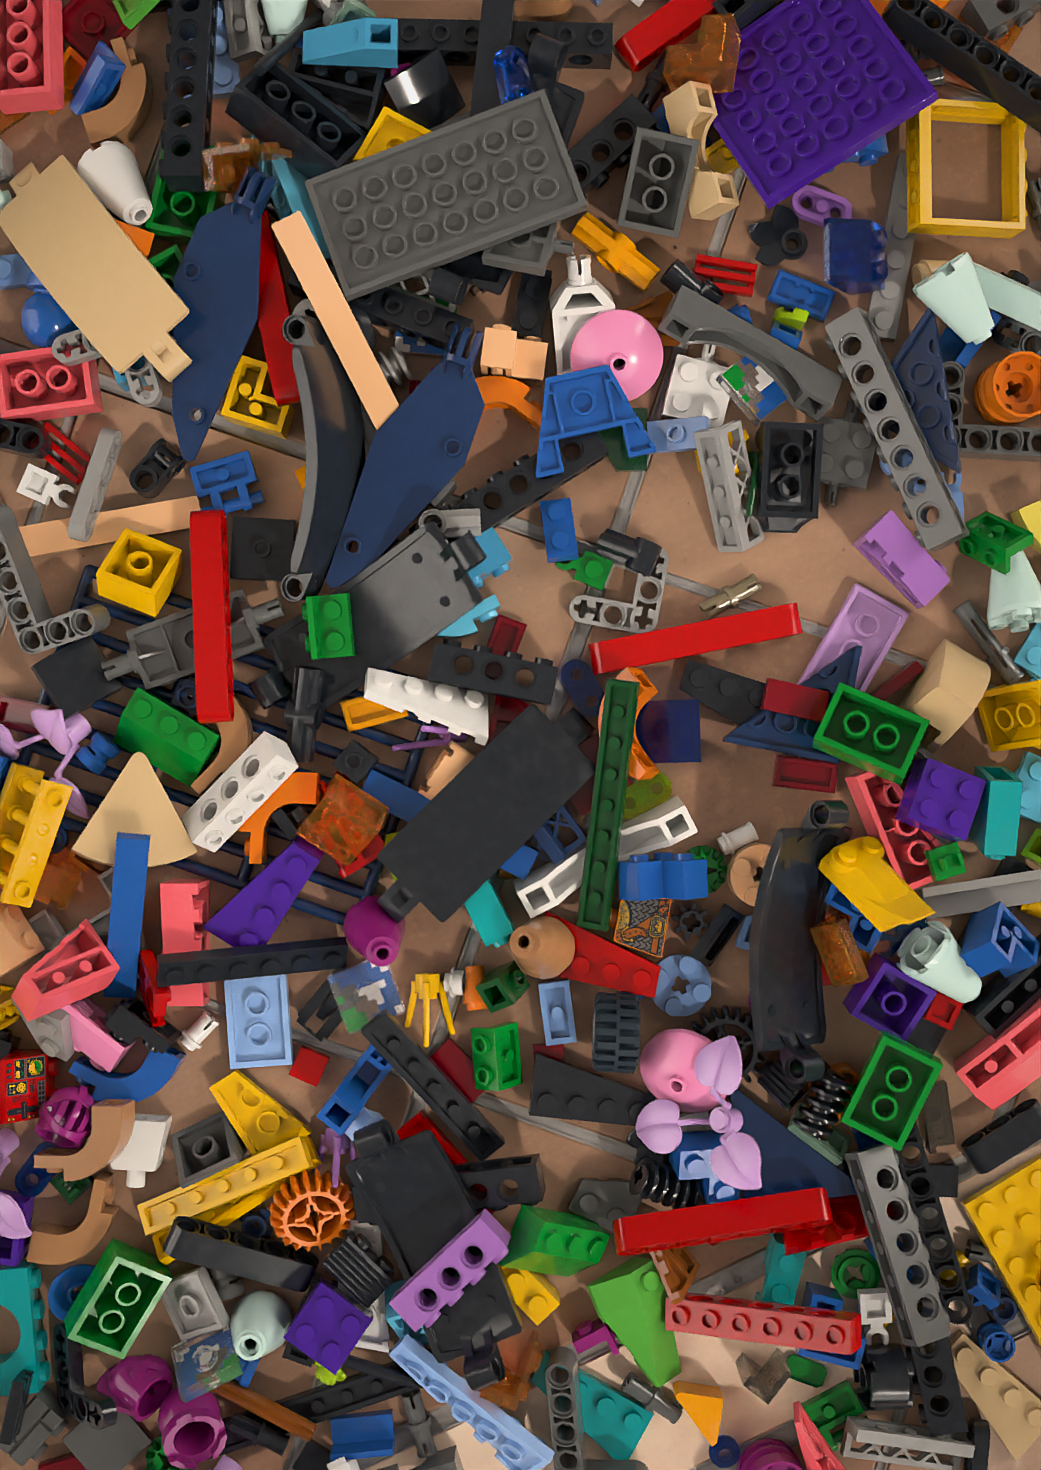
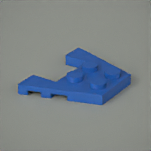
M608 364L545 379L535 473L536 479L564 473L558 440L621 427L628 459L657 452L656 446L650 440L643 428L642 422L632 409L628 398Z

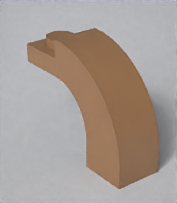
M123 37L110 40L114 53L126 65L121 75V83L117 95L106 106L81 114L90 144L94 150L101 147L100 143L104 141H118L124 145L129 142L145 124L152 106L153 87L151 76L144 63L139 64L134 47L128 48Z
M235 693L234 720L216 723L221 735L219 754L214 762L191 784V787L198 794H204L253 743V727L249 713Z
M104 1099L91 1106L92 1131L85 1147L80 1149L48 1147L34 1155V1168H47L49 1173L64 1171V1181H75L86 1178L113 1162L125 1149L132 1135L135 1121V1100Z
M102 1171L94 1179L89 1208L84 1221L72 1226L41 1222L33 1230L27 1256L28 1262L44 1265L65 1264L83 1257L98 1245L113 1226L120 1206L111 1205L116 1193V1185L112 1184L113 1173Z

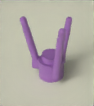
M439 723V726H422V732L439 733V737L442 739L393 745L391 749L392 751L442 745L449 746L448 743L451 740L465 743L469 734L461 732L460 736L448 732L449 727Z
M326 1127V1133L321 1134L318 1155L322 1163L327 1147L328 1153L333 1154L332 1187L336 1188L339 1178L340 1154H346V1148H348L350 1161L357 1159L355 1143L345 1132L340 1136L332 1128ZM322 1164L316 1167L319 1171Z

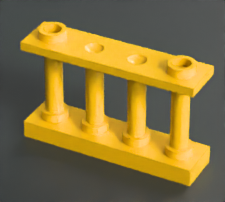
M14 762L10 765L0 794V889H3L0 901L30 908L73 787L43 779L44 771Z

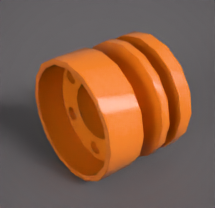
M1019 351L993 363L978 375L973 386V401L977 411L986 421L996 426H1011L1041 413V356L1033 352ZM1009 389L1011 394L1007 396L1005 391Z

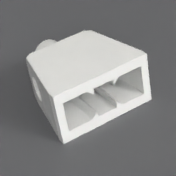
M135 1113L134 1127L130 1140L122 1153L110 1163L111 1168L114 1170H127V1187H144L146 1171H156L161 1165L172 1122V1115Z

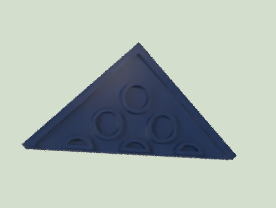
M927 308L892 360L891 365L934 458L960 474L962 467L935 313L930 308ZM885 395L877 399L875 403L877 411L882 410L886 406L887 399ZM861 407L859 411H860L861 413L865 414L864 411H863V409H862V407ZM899 424L891 425L889 430L898 435L900 431Z
M853 646L799 684L830 692L826 711L840 682L855 688L862 646ZM761 710L723 737V742L837 764L841 762V759L812 747L813 739L821 724L820 722L772 711Z
M738 1089L729 1095L732 1108L738 1109L743 1116V1125L738 1132L750 1135L756 1141L761 1155L762 1187L754 1190L742 1189L743 1199L811 1188H826L828 1198L856 1194L853 1181L849 1176L789 1131Z

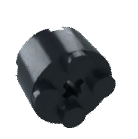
M894 1342L888 1343V1345L883 1343L866 1344L860 1369H853L854 1383H860L862 1393H857V1397L863 1410L881 1411L912 1408L913 1395L909 1378L914 1376L912 1359L910 1357L905 1358L900 1343Z

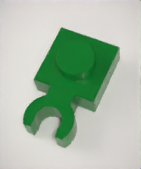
M585 550L582 558L578 557V559L571 560L568 564L557 562L556 567L562 571L575 570L576 574L573 580L602 591L614 562Z

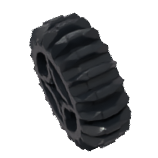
M722 1005L721 1014L717 1013L714 1006L710 1007L712 1016L709 1018L703 1012H700L699 1017L703 1022L699 1025L696 1021L692 1020L690 1025L696 1030V1033L703 1036L714 1027L715 1037L712 1042L722 1039L721 1034L723 1038L730 1036L727 1035L723 1024H734L746 1031V1036L740 1037L737 1035L735 1037L740 1051L746 1049L745 1046L749 1045L748 1055L742 1062V1077L747 1083H751L752 1079L748 1073L752 1071L755 1074H760L761 1072L755 1063L766 1062L765 1057L758 1054V1052L765 1051L759 1050L756 1046L753 1023L749 1024L752 1015L746 1012L740 1018L741 1009L737 1006L729 1015L727 1005Z

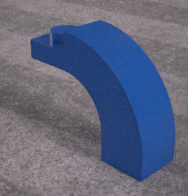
M372 1044L363 1052L316 1116L340 1136L359 1115L375 1089L393 1068Z
M171 1047L164 1054L159 1051L155 1053L150 1050L140 1069L129 1073L100 1071L90 1063L89 1058L82 1055L73 1062L69 1073L75 1075V1080L85 1086H96L91 1095L94 1100L100 1102L104 1099H134L135 1102H139L152 1096L169 1082L180 1068L187 1054L174 1047Z

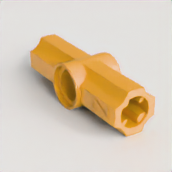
M589 212L582 216L571 233L572 237L596 255V259L604 268L614 274L619 273L643 293L660 273L661 269L639 253L634 243L627 236L619 231L613 232Z

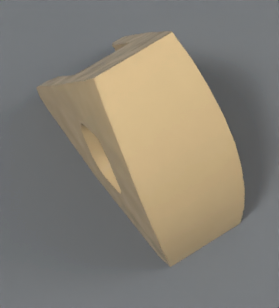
M944 639L935 649L923 667V672L916 677L898 705L899 708L930 720L929 725L933 727L926 737L924 747L932 754L947 742L972 715L987 689L991 676L990 667L987 663L947 639Z
M136 752L130 758L71 849L72 852L96 863L114 867L117 832L151 835L148 868L179 861L197 853V850L191 842L184 825L146 755Z

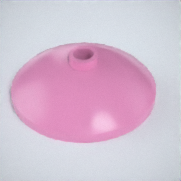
M621 309L604 311L586 321L575 335L570 351L572 372L608 364L628 401H631L648 391L657 380L663 365L662 342L656 329L643 316ZM618 358L624 360V364L621 367L613 365L614 361Z
M669 1029L654 1035L647 1042L640 1056L641 1076L649 1091L657 1099H667L675 1102L681 1112L702 1113L717 1107L720 1103L710 1094L711 1086L700 1084L694 1069L697 1054L707 1044L712 1043V1041L699 1033L686 1029ZM718 1092V1094H719L723 1099H725L726 1095L720 1094V1093Z

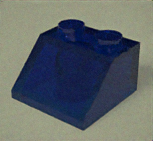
M825 218L824 282L850 296L885 290V279L888 277V266L885 261V248L888 245V236L885 228L873 220Z
M699 699L648 701L641 708L636 720V736L641 747L653 763L701 762Z

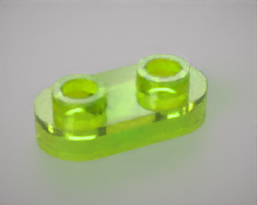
M658 773L652 779L638 780L627 787L625 799L631 797L635 800L636 804L632 809H626L624 806L623 817L633 819L668 800L672 793V784L669 778L664 774ZM656 782L662 785V792L660 794H654L651 791V786Z

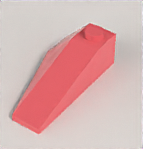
M799 1401L793 1403L794 1422L806 1470H846Z

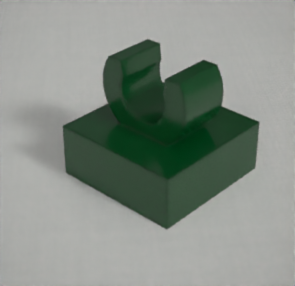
M63 1171L51 1180L50 1183L71 1205L94 1184V1178L90 1175L80 1180L64 1181Z

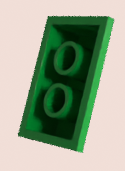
M137 687L121 714L113 742L133 754L136 752L145 754L150 764L192 788L191 784L206 770L221 745V735L219 731L205 723L200 724L197 718L189 715L162 697L145 688Z
M522 1204L510 1233L511 1239L507 1246L509 1252L498 1264L501 1267L569 1277L600 1262L611 1234L583 1216Z

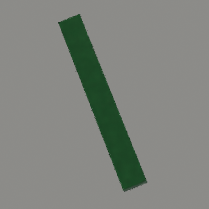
M607 678L576 924L578 927L601 931L609 930L640 682Z

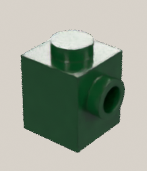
M515 960L492 969L475 988L489 1011L494 1013L514 1005L530 987V984L525 974L520 970Z

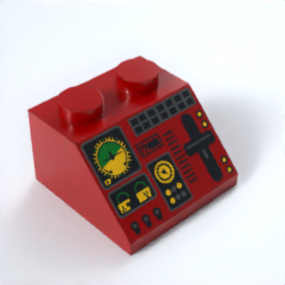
M17 1049L0 1059V1124L40 1118L38 1112L43 1102L48 1101L54 1091L58 1090V1088H55V1076L59 1072L58 1057L48 1056L41 1049Z

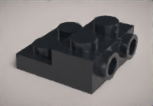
M135 996V999H129L128 1001L122 999L103 1018L107 1021L105 1026L111 1029V1036L117 1041L132 1044L141 1037L144 1039L142 1041L144 1046L155 1053L159 1051L164 1054L183 1035L179 1029L165 1018V1025L152 1027L144 1002L137 996Z

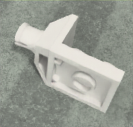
M576 255L566 258L568 279L563 281L549 298L557 375L572 372L570 351L574 337L581 326L601 312L615 310L611 293L591 276L590 255H579V270ZM618 359L613 363L615 367H619Z

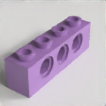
M484 1208L394 1293L389 1302L390 1306L414 1332L423 1325L427 1328L430 1327L441 1315L439 1310L446 1303L451 1307L459 1300L464 1293L461 1290L469 1282L475 1285L485 1275L486 1270L484 1268L491 1261L497 1264L509 1252L507 1246L511 1235ZM468 1247H479L482 1250L483 1255H472L469 1252ZM453 1267L457 1269L460 1276L451 1277L447 1274L445 1268ZM423 1289H432L436 1293L437 1297H427L424 1294Z

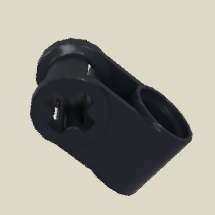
M164 438L159 439L152 445L146 456L130 473V485L144 498L158 496L166 485L182 471L187 463L182 455L179 456L167 445L168 441ZM163 456H166L170 460V462L163 458ZM144 476H153V483L150 487L140 488V480Z

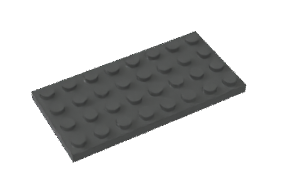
M544 89L304 181L347 301L588 210L587 202Z

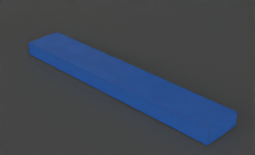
M371 769L359 793L360 799L407 822H410L430 802L429 799L417 791ZM523 844L500 868L526 880L539 851Z
M117 832L107 949L120 966V969L109 987L104 989L103 997L135 999L151 835Z

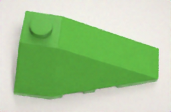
M632 1257L586 1286L598 1317L603 1323L609 1325L616 1334L615 1338L621 1345H625L633 1355L635 1363L656 1388H660L682 1372L674 1331L665 1330L667 1293L653 1259Z

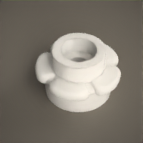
M452 967L450 973H445L444 991L449 992L452 998L456 995H464L465 970H456V967Z

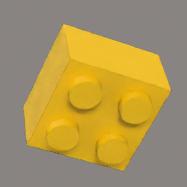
M125 527L96 572L98 595L156 617L183 573V550Z

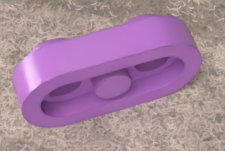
M806 185L796 191L790 202L791 210L799 219L829 230L842 229L847 225L852 216V206L846 198L811 185ZM801 201H808L811 207L808 209L803 208ZM836 211L839 214V219L831 218L829 213Z

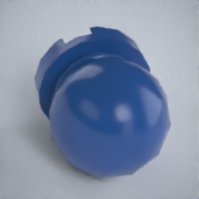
M34 272L29 273L26 287L34 294L25 301L21 310V328L28 340L37 347H52L53 341L58 336L78 330L79 328L60 307Z

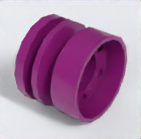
M765 1438L756 1440L745 1448L738 1459L736 1470H804L789 1445L782 1440Z

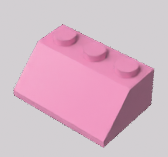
M88 997L60 1008L69 1013L74 1051L85 1053L91 1058L89 1060L90 1063L100 1071L106 1070L110 1073L138 1041L137 1039L132 1044H128L127 1042L121 1043L113 1038L110 1034L111 1029L105 1026L107 1021L103 1019L107 1012Z

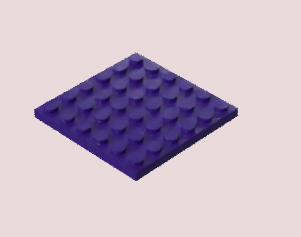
M785 0L679 72L684 84L688 81H695L711 85L718 114L711 125L768 210L938 100L935 88L869 0Z

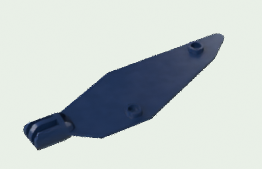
M247 166L233 201L199 219L174 276V291L189 309V314L173 328V338L177 341L176 343L192 359L191 364L173 379L172 417L181 455L186 461H193L197 457L259 318L261 216L274 190L277 179L271 176L267 177L261 171L256 172L255 168ZM197 410H200L201 418L196 421L194 414Z
M454 323L442 360L375 433L326 577L328 586L336 588L376 562L465 465L485 407L472 371L484 336L483 332L477 331L468 359H465L473 329L465 327L454 355L452 353L461 329V324ZM352 541H356L359 546L355 553L350 552L348 548Z

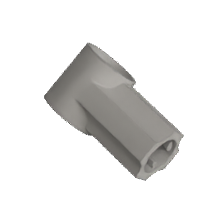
M480 508L442 511L429 509L422 513L419 518V527L425 525L429 518H438L442 522L440 530L445 538H460L468 530L471 531L474 537H481Z

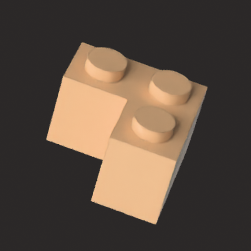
M494 324L492 328L485 327L480 364L482 377L503 376L520 381L525 385L543 387L548 343H544L541 338L534 336H525L524 340L517 339V331H511V327L507 325Z

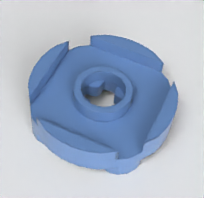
M681 953L667 955L656 963L662 967L656 997L652 999L661 1010L671 1016H688L699 1011L706 1001L709 1000L711 996V978L703 963L690 955ZM676 977L688 980L690 984L685 986L686 991L681 993L679 990H672Z

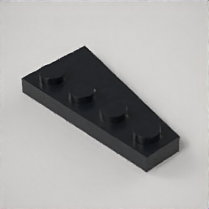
M688 659L678 689L740 726L763 710L760 707L766 683Z
M535 1051L528 1109L529 1116L636 1126L637 1118L643 1108L652 1101H655V1096L652 1093L619 1081L607 1079L600 1074L574 1067L572 1064L552 1059L545 1054Z

